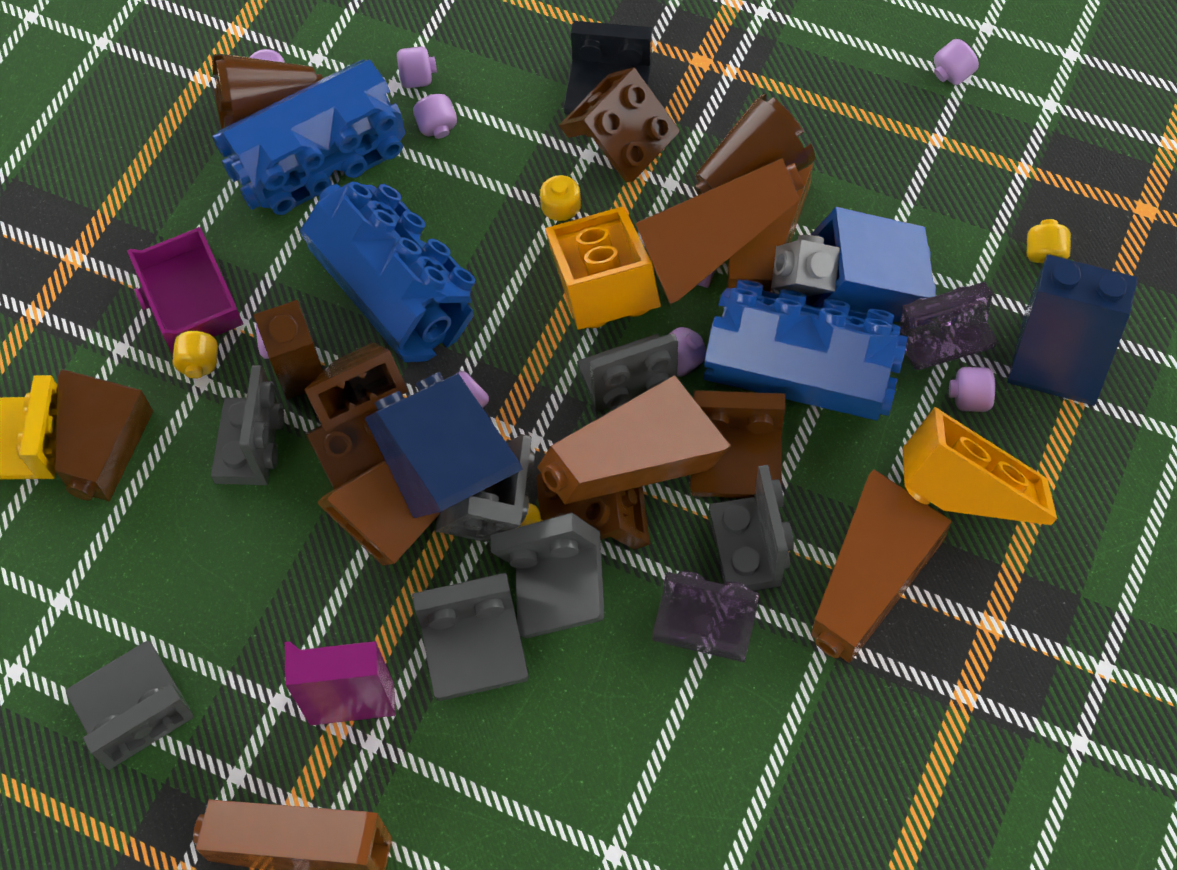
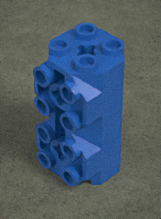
M367 59L360 60L218 131V133L212 135V138L224 158L228 157L222 160V164L232 182L239 181L243 186L240 188V191L251 210L259 206L271 208L275 214L284 215L294 207L316 196H320L324 189L332 185L329 177L334 170L344 171L347 177L355 178L379 163L398 156L403 149L401 139L405 135V129L397 104L391 105L386 95L391 91L385 79L371 60Z
M350 182L342 187L337 184L327 187L320 194L319 201L300 229L301 236L306 241L308 249L403 362L428 361L437 355L433 348L440 343H443L448 348L457 342L474 316L473 309L467 304L471 303L470 292L475 284L474 276L461 268L449 256L451 252L445 244L436 239H429L427 243L420 240L425 222L400 201L402 197L394 188L386 184H380L376 188L372 185H364L358 182Z
M738 280L736 288L725 289L718 304L724 307L722 317L715 316L711 328L704 367L707 368L704 372V380L758 393L785 394V399L876 421H878L880 414L889 416L897 378L889 376L890 372L900 373L908 339L907 336L899 335L901 327L893 324V314L879 309H868L867 314L849 310L850 305L848 303L834 299H825L822 308L811 307L805 304L807 295L789 289H782L780 294L763 290L762 284L751 280Z

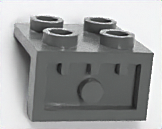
M674 333L659 337V334H655L578 360L577 369L595 412L606 408L616 409L675 375L677 377L678 340Z
M252 365L247 398L224 397L211 477L215 484L268 485L270 469H276L278 446L274 441L276 429H282L284 407L282 403L277 402L274 383L268 381L265 371L260 365Z
M521 434L507 443L519 460L523 470L484 489V492H478L441 511L437 516L435 531L488 542L491 540L490 535L521 526L529 508V499L525 495L526 480L532 472L535 460L534 452L530 451L532 437Z
M768 465L758 466L754 497L709 504V516L726 595L779 587L782 584L784 569L790 568L789 550L794 549L792 529L789 522H781L779 507L784 505L782 487L779 479H771Z
M573 513L490 535L491 553L516 568L517 626L521 637L527 639L599 622L604 619L599 530Z
M506 573L412 594L415 612L422 630L433 693L437 701L518 684L528 680L529 676Z
M145 641L66 690V695L87 732V735L82 738L91 754L108 770L194 718L192 711L150 641Z

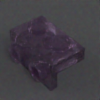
M986 282L968 287H958L951 292L930 298H920L910 304L903 305L899 335L908 337L905 352L916 370L925 369L996 347L997 338L987 323L993 294Z
M680 571L677 574L666 572L664 591L652 633V641L745 663L760 594L751 591L748 586L738 582L719 584L706 581L701 575L690 571Z

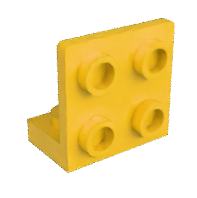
M51 375L33 376L31 392L27 393L25 397L0 398V479H55L58 385Z

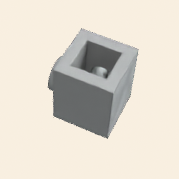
M799 235L797 241L776 246L771 289L779 291L782 289L795 290L806 294L808 297L834 292L840 248L825 245L824 238L814 235Z

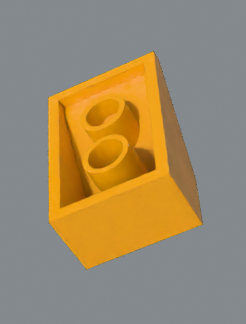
M624 206L545 228L564 293L578 330L598 328L609 321L627 316H641L649 310L661 307L652 262Z
M936 407L933 408L902 448L904 485L908 493L922 504L928 505L931 502L943 511L1052 525L1057 519L1046 477Z

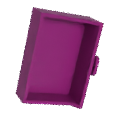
M201 227L143 250H127L142 285L141 288L137 287L134 289L143 310L151 307L160 331L172 354L175 339L181 333L201 331L215 337L244 325Z
M290 641L285 642V684L310 726L396 716L394 682L376 641L303 650L298 649Z

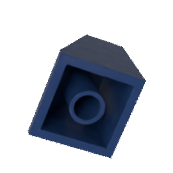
M1047 254L1024 313L1007 383L1095 406L1130 316L1138 277Z
M437 372L415 383L419 392L407 398H403L401 392L397 391L374 402L378 411L365 417L413 518L441 512L523 470L519 460L459 373L443 379L441 373Z

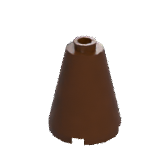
M213 54V76H219V79H216L214 91L221 130L322 80V74H315L312 66L227 54Z
M762 94L751 104L697 171L695 177L698 183L694 186V189L700 195L783 158L786 166L795 163L799 172L815 161L814 149L811 143L805 148L803 147L799 136L804 133V130L793 115L774 97L766 102V94Z

